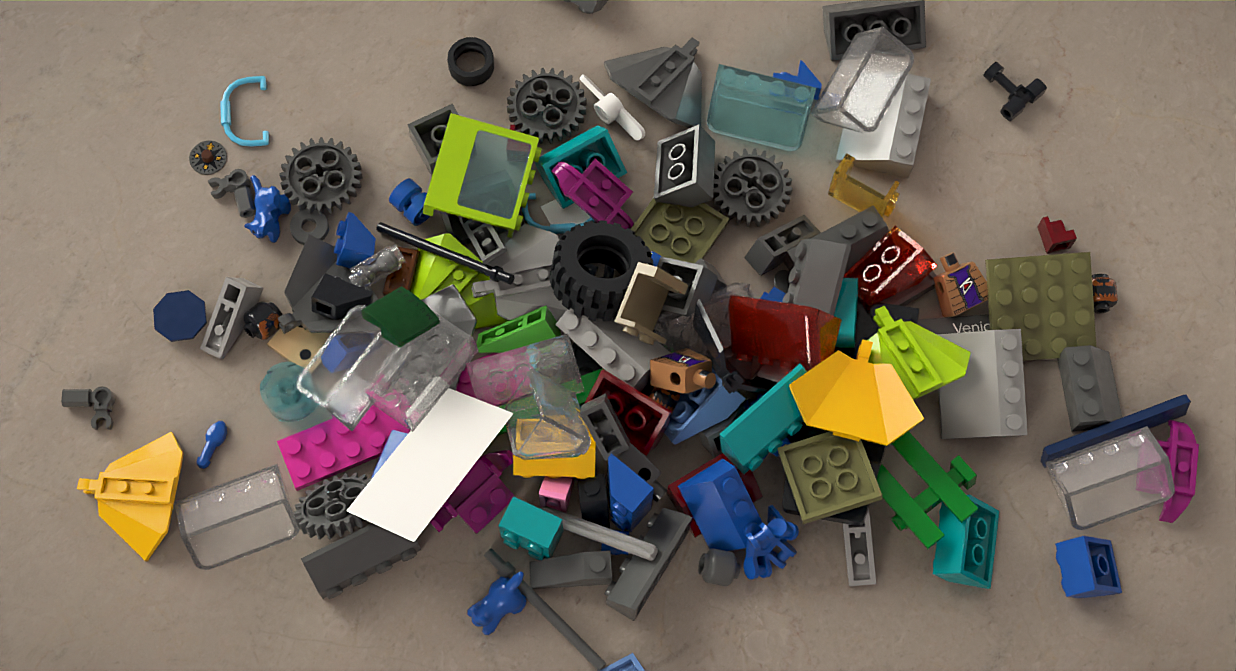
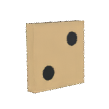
M299 325L285 334L279 329L267 345L307 375H310L321 361L317 357V353L330 334L333 333H311L309 330H305L302 325Z

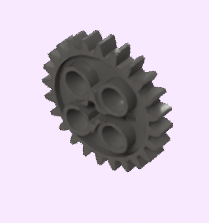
M541 68V73L538 75L534 70H531L532 77L530 78L523 74V82L516 80V88H510L511 96L507 97V104H509L507 106V113L510 114L509 121L514 122L516 130L521 129V133H529L531 136L539 137L540 144L543 143L544 138H548L549 143L552 144L554 137H557L562 142L563 134L570 138L571 129L578 131V123H584L583 115H586L585 106L587 105V99L584 98V89H579V81L572 83V75L564 78L563 70L556 75L554 68H551L549 73H546L545 69ZM539 89L545 90V92L543 93H537L535 91ZM560 98L568 99L566 102L558 101ZM529 109L535 110L534 113H526L525 111ZM551 118L558 119L556 122H549L548 120Z
M320 137L319 143L316 144L311 138L309 141L310 145L308 146L300 142L301 150L292 148L294 156H285L288 164H281L284 172L279 173L282 180L280 183L282 190H285L284 194L290 198L291 204L293 206L298 204L300 211L307 207L309 214H312L314 209H318L320 215H322L324 209H328L329 213L332 214L334 206L342 210V202L351 204L349 195L357 197V192L354 188H361L359 180L363 179L360 171V162H357V155L352 154L350 147L344 149L342 141L335 146L333 138H330L328 143H324L323 137ZM329 160H335L332 164H325ZM305 166L311 167L310 169L305 171L301 170ZM336 181L342 182V183H341L340 185H338V186H332V185H331L332 183H334V182H336ZM310 188H317L314 192H307Z
M756 148L753 149L752 154H748L747 150L743 149L741 156L734 151L733 159L725 156V164L718 163V171H714L713 197H716L714 205H722L720 213L729 212L728 218L737 217V225L742 220H746L747 227L750 226L751 221H755L757 227H759L762 219L769 224L770 216L778 219L779 211L785 212V204L790 202L791 197L788 195L792 194L793 188L789 187L792 178H786L789 170H781L783 166L782 161L774 163L775 155L769 159L766 158L765 150L761 155H757ZM750 169L754 173L746 174L743 170ZM764 183H772L774 187H766ZM735 187L740 191L734 193L731 192L729 188ZM757 201L760 203V205L753 206L749 202Z
M345 473L342 478L338 479L337 475H334L332 481L324 479L321 486L314 484L315 489L313 491L306 490L307 497L299 498L300 503L295 505L296 511H294L296 523L299 529L302 530V533H308L310 538L317 535L318 539H322L327 535L329 539H332L334 534L337 533L342 537L344 531L347 530L353 533L355 526L364 527L362 522L367 520L347 512V509L371 481L372 477L367 479L366 474L358 477L357 473L348 477V474Z

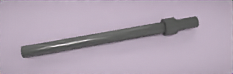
M492 548L484 554V557L498 570L497 574L500 577L511 579L516 574V568L509 561L505 562ZM522 580L518 586L521 594L600 671L606 665V662Z

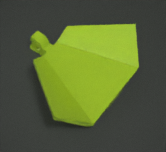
M450 233L425 239L482 262ZM417 249L420 254L411 292L422 300L454 284L477 319L475 329L497 326L509 321L497 315L494 293H489L479 298L473 297V283L490 280L489 276L422 249Z
M885 306L875 310L876 315L873 319L880 329L867 340L873 342L868 363L892 364L913 400L965 376L971 354L970 351L911 321L903 322L900 319L894 322Z

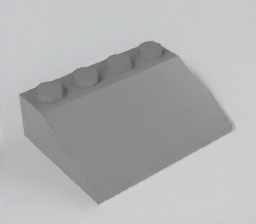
M908 73L855 74L835 162L909 178L914 165L931 78Z
M1021 329L938 334L942 338L971 352L965 376L939 388L941 439L1028 435Z

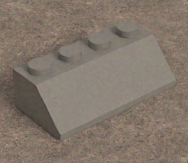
M567 309L555 325L606 371L641 393L650 383V360L671 353L659 342L655 341L653 345L638 340L640 335L635 337L623 332L624 327L614 322L616 317L612 318V321L603 322L602 319L593 321L588 320V317L584 315L579 317L574 314V310Z

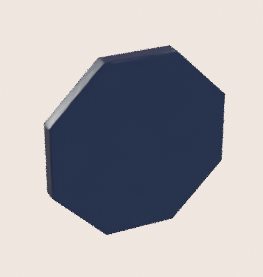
M189 290L166 293L153 308L154 329L170 342L194 339L207 324L205 302Z

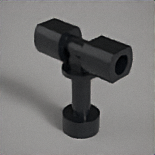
M996 61L985 71L983 76L990 83L997 81L1010 94L1008 97L1009 101L1003 105L1000 113L1011 122L1023 112L1028 102L1034 103L1045 93L1047 86L1040 79L1036 78L1026 87L1022 84L1017 87L1002 73L1004 67Z

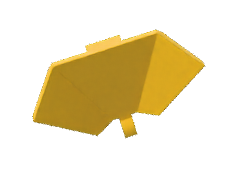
M863 339L858 348L857 359H852L838 350L789 385L807 426L833 432L832 435L855 441L862 439L888 446L922 422L924 417L892 364L868 363L873 342Z
M172 432L112 462L105 472H100L98 480L79 478L78 490H83L85 494H95L94 498L98 502L99 516L146 562L168 533L184 453Z

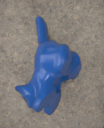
M252 175L250 179L255 190L256 214L254 220L245 224L244 227L249 229L258 239L268 235L270 242L275 243L280 235L278 218L282 214H289L291 211L290 200L284 194L280 195L279 190L275 186L269 188L262 187L260 180L255 175Z
M523 572L516 573L511 579L500 577L491 584L488 594L467 610V615L472 617V623L477 627H483L482 632L484 635L493 633L506 614H517L526 606V597L518 589L524 577Z

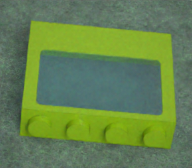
M451 113L424 202L423 214L433 216L434 210L443 211L508 229L507 237L512 238L514 230H520L523 216L519 215L520 207L526 208L530 194L525 192L526 185H532L536 170H532L531 167L533 162L538 163L542 148L537 147L539 138Z

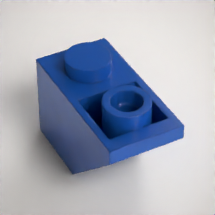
M348 212L345 221L339 222L336 235L340 236L334 248V253L338 254L336 265L363 272L361 268L369 267L374 257L376 238L354 213Z

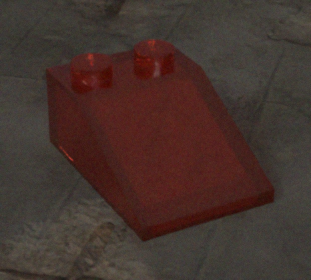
M895 225L844 274L843 278H858V296L871 306L919 284L938 265L922 246Z

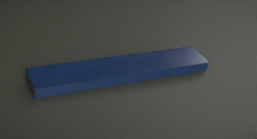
M1186 394L1045 446L1040 461L1044 468L1161 425L1168 422V420L1177 419L1186 415L1191 401Z

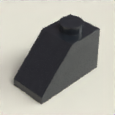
M604 473L595 474V477H588L586 479L577 478L581 518L610 529Z

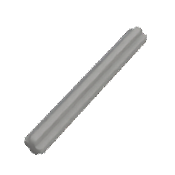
M548 506L542 507V510L563 519V529L650 561L654 560L658 553V548L648 542Z

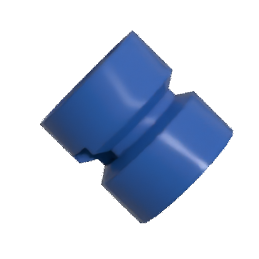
M405 179L392 191L389 203L399 212H404V217L414 226L421 225L430 217L423 214L427 193L422 192V188L413 179Z

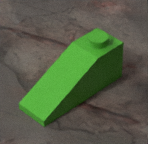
M546 305L479 333L476 349L479 353H538L545 349H552L560 343L561 329L555 325L557 321Z

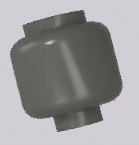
M710 549L706 554L703 553L698 566V572L706 583L720 586H729L733 579L739 577L741 569L740 563H737L733 552L720 549Z

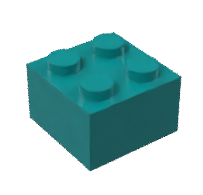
M514 496L499 523L501 538L504 539V544L513 549H518L519 547L528 550L527 554L537 560L551 558L564 533L563 519Z

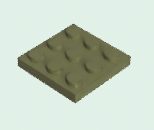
M653 198L631 230L635 232V235L641 237L645 242V246L650 251L662 257L694 264L700 258H705L728 225L730 218L705 203L694 207L656 202Z
M829 431L777 448L803 524L882 500V493L861 439L855 441L832 435L833 432Z

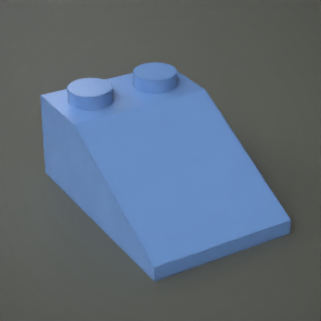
M713 366L712 373L716 376V382L712 388L704 387L690 393H680V399L664 432L675 445L727 419L746 399L738 390L729 394L722 386V380L716 374Z

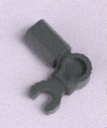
M235 169L229 175L224 176L225 178L223 179L214 177L208 180L211 187L219 186L217 190L211 192L214 199L222 198L226 192H234L239 215L247 218L256 214L250 189L251 180L244 170Z
M101 386L93 392L91 389L62 390L61 403L63 407H91L94 404L96 414L91 419L92 428L98 430L99 422L105 419L106 428L112 430L114 422L110 417V412H112L116 398L110 389Z

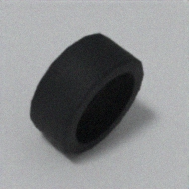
M466 37L455 42L448 51V68L452 78L458 83L465 86H477L483 84L491 77L494 71V55L491 47L484 40L477 37ZM478 52L484 56L485 65L477 71L466 72L458 68L457 59L464 53Z

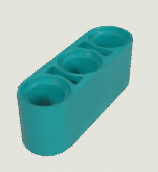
M843 278L833 320L828 322L827 347L829 348L855 347L858 278Z

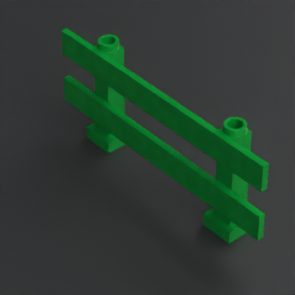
M908 431L891 443V445L929 487L913 499L883 464H881L877 483L882 493V498L895 512V516L891 518L894 525L900 531L909 528L928 550L945 535L929 518L927 513L943 502L961 523L978 511V507L960 487L964 486L967 490L976 484L977 475L959 455L950 462V471L946 473Z

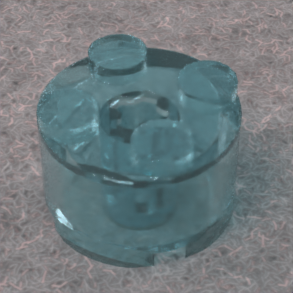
M282 362L272 366L260 384V394L270 413L279 421H299L316 409L318 400L317 387L308 370L296 365V363Z

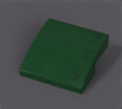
M402 286L362 309V318L379 327L382 338L398 347L404 346L440 324L436 314L421 299Z

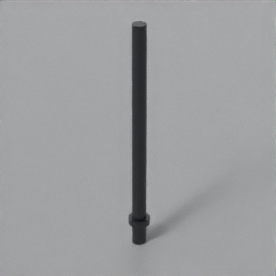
M382 222L378 223L376 227L377 232L487 275L492 281H502L509 285L514 282V275L505 272L500 266L484 265L480 261Z

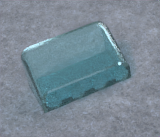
M719 64L707 115V126L711 131L718 134L787 151H795L803 143L816 88Z

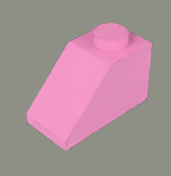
M545 476L539 491L540 508L548 506L567 513L574 485V477L550 478Z

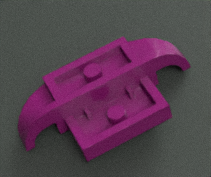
M594 159L582 174L564 162H558L551 172L557 176L559 186L564 195L569 197L597 223L602 220L607 221V224L614 225V222L621 224L624 229H631L634 222L621 209L633 191L597 159Z
M1168 420L1170 437L1166 441L1145 437L1140 440L1135 490L1161 495V500L1164 501L1159 521L1173 523L1187 508L1192 497L1195 495L1199 444L1196 443L1195 436L1186 423Z
M510 450L492 452L481 456L430 521L438 532L442 531L452 518L459 515L469 528L477 534L511 502L514 494L498 477L502 475L501 472L513 464V453Z

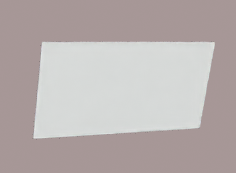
M446 387L350 505L347 512L414 542L513 413Z

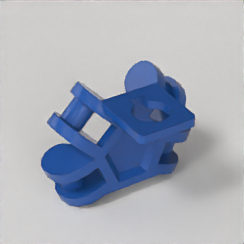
M773 505L768 506L767 526L762 522L758 525L761 529L754 536L750 532L745 535L747 543L743 568L746 577L750 580L757 579L759 576L762 578L770 577L772 574L770 560L776 566L783 569L787 565L786 560L790 556L794 557L797 553L796 549L787 540H795L799 534V528L794 523L787 522ZM776 545L782 549L779 553L773 551Z

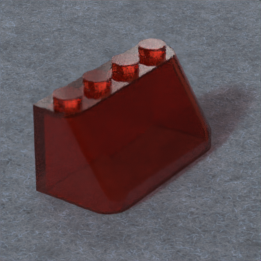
M730 295L728 302L732 353L737 354L736 359L752 362V358L758 359V363L773 366L774 362H778L780 367L790 370L801 364L808 372L834 354L842 320L838 317L813 307Z

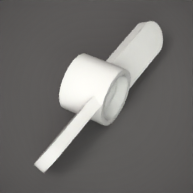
M582 74L579 79L600 99V101L594 104V109L600 119L608 125L616 120L635 140L643 139L645 136L644 128L624 109L620 100L612 93L605 95L587 76Z

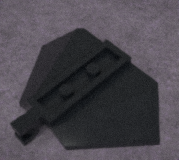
M698 300L695 305L693 327L708 348V356L712 361L716 374L722 380V386L729 394L731 392L734 393L737 389L766 394L769 389L747 382L725 357L724 348L701 300Z

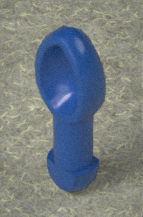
M223 421L214 423L207 430L205 447L196 461L197 466L201 469H205L210 465V459L215 448L220 446L226 439L227 426Z

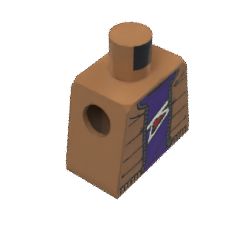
M954 252L940 258L945 272L935 276L933 280L943 317L956 316L988 300L987 281L973 261L959 265Z
M685 348L650 360L651 386L685 394L704 387L710 389L716 382V376L712 373L711 359Z

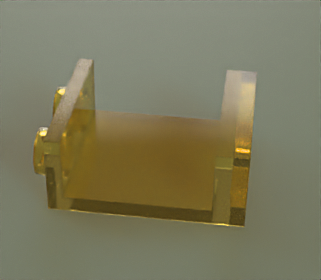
M846 153L833 174L828 195L859 212L874 205L882 218L884 216L889 218L900 196V193L897 192L900 183L895 181L886 196L850 177L855 158Z

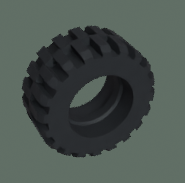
M602 220L599 223L588 221L584 223V226L578 224L572 227L570 231H566L557 242L551 265L550 284L556 298L559 301L562 300V305L565 308L574 310L575 315L579 317L584 315L588 317V320L596 321V319H602L603 322L612 321V318L618 314L638 262L653 266L652 254L649 248L645 246V242L641 237H636L635 232L631 229H624L621 224L615 222L612 225ZM590 263H601L614 268L621 276L611 279L599 278L589 274L581 266Z

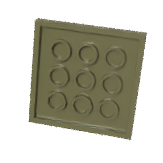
M1090 252L985 260L990 330L1021 329L1023 361L1060 358V353L1066 347L1089 345L1096 347Z

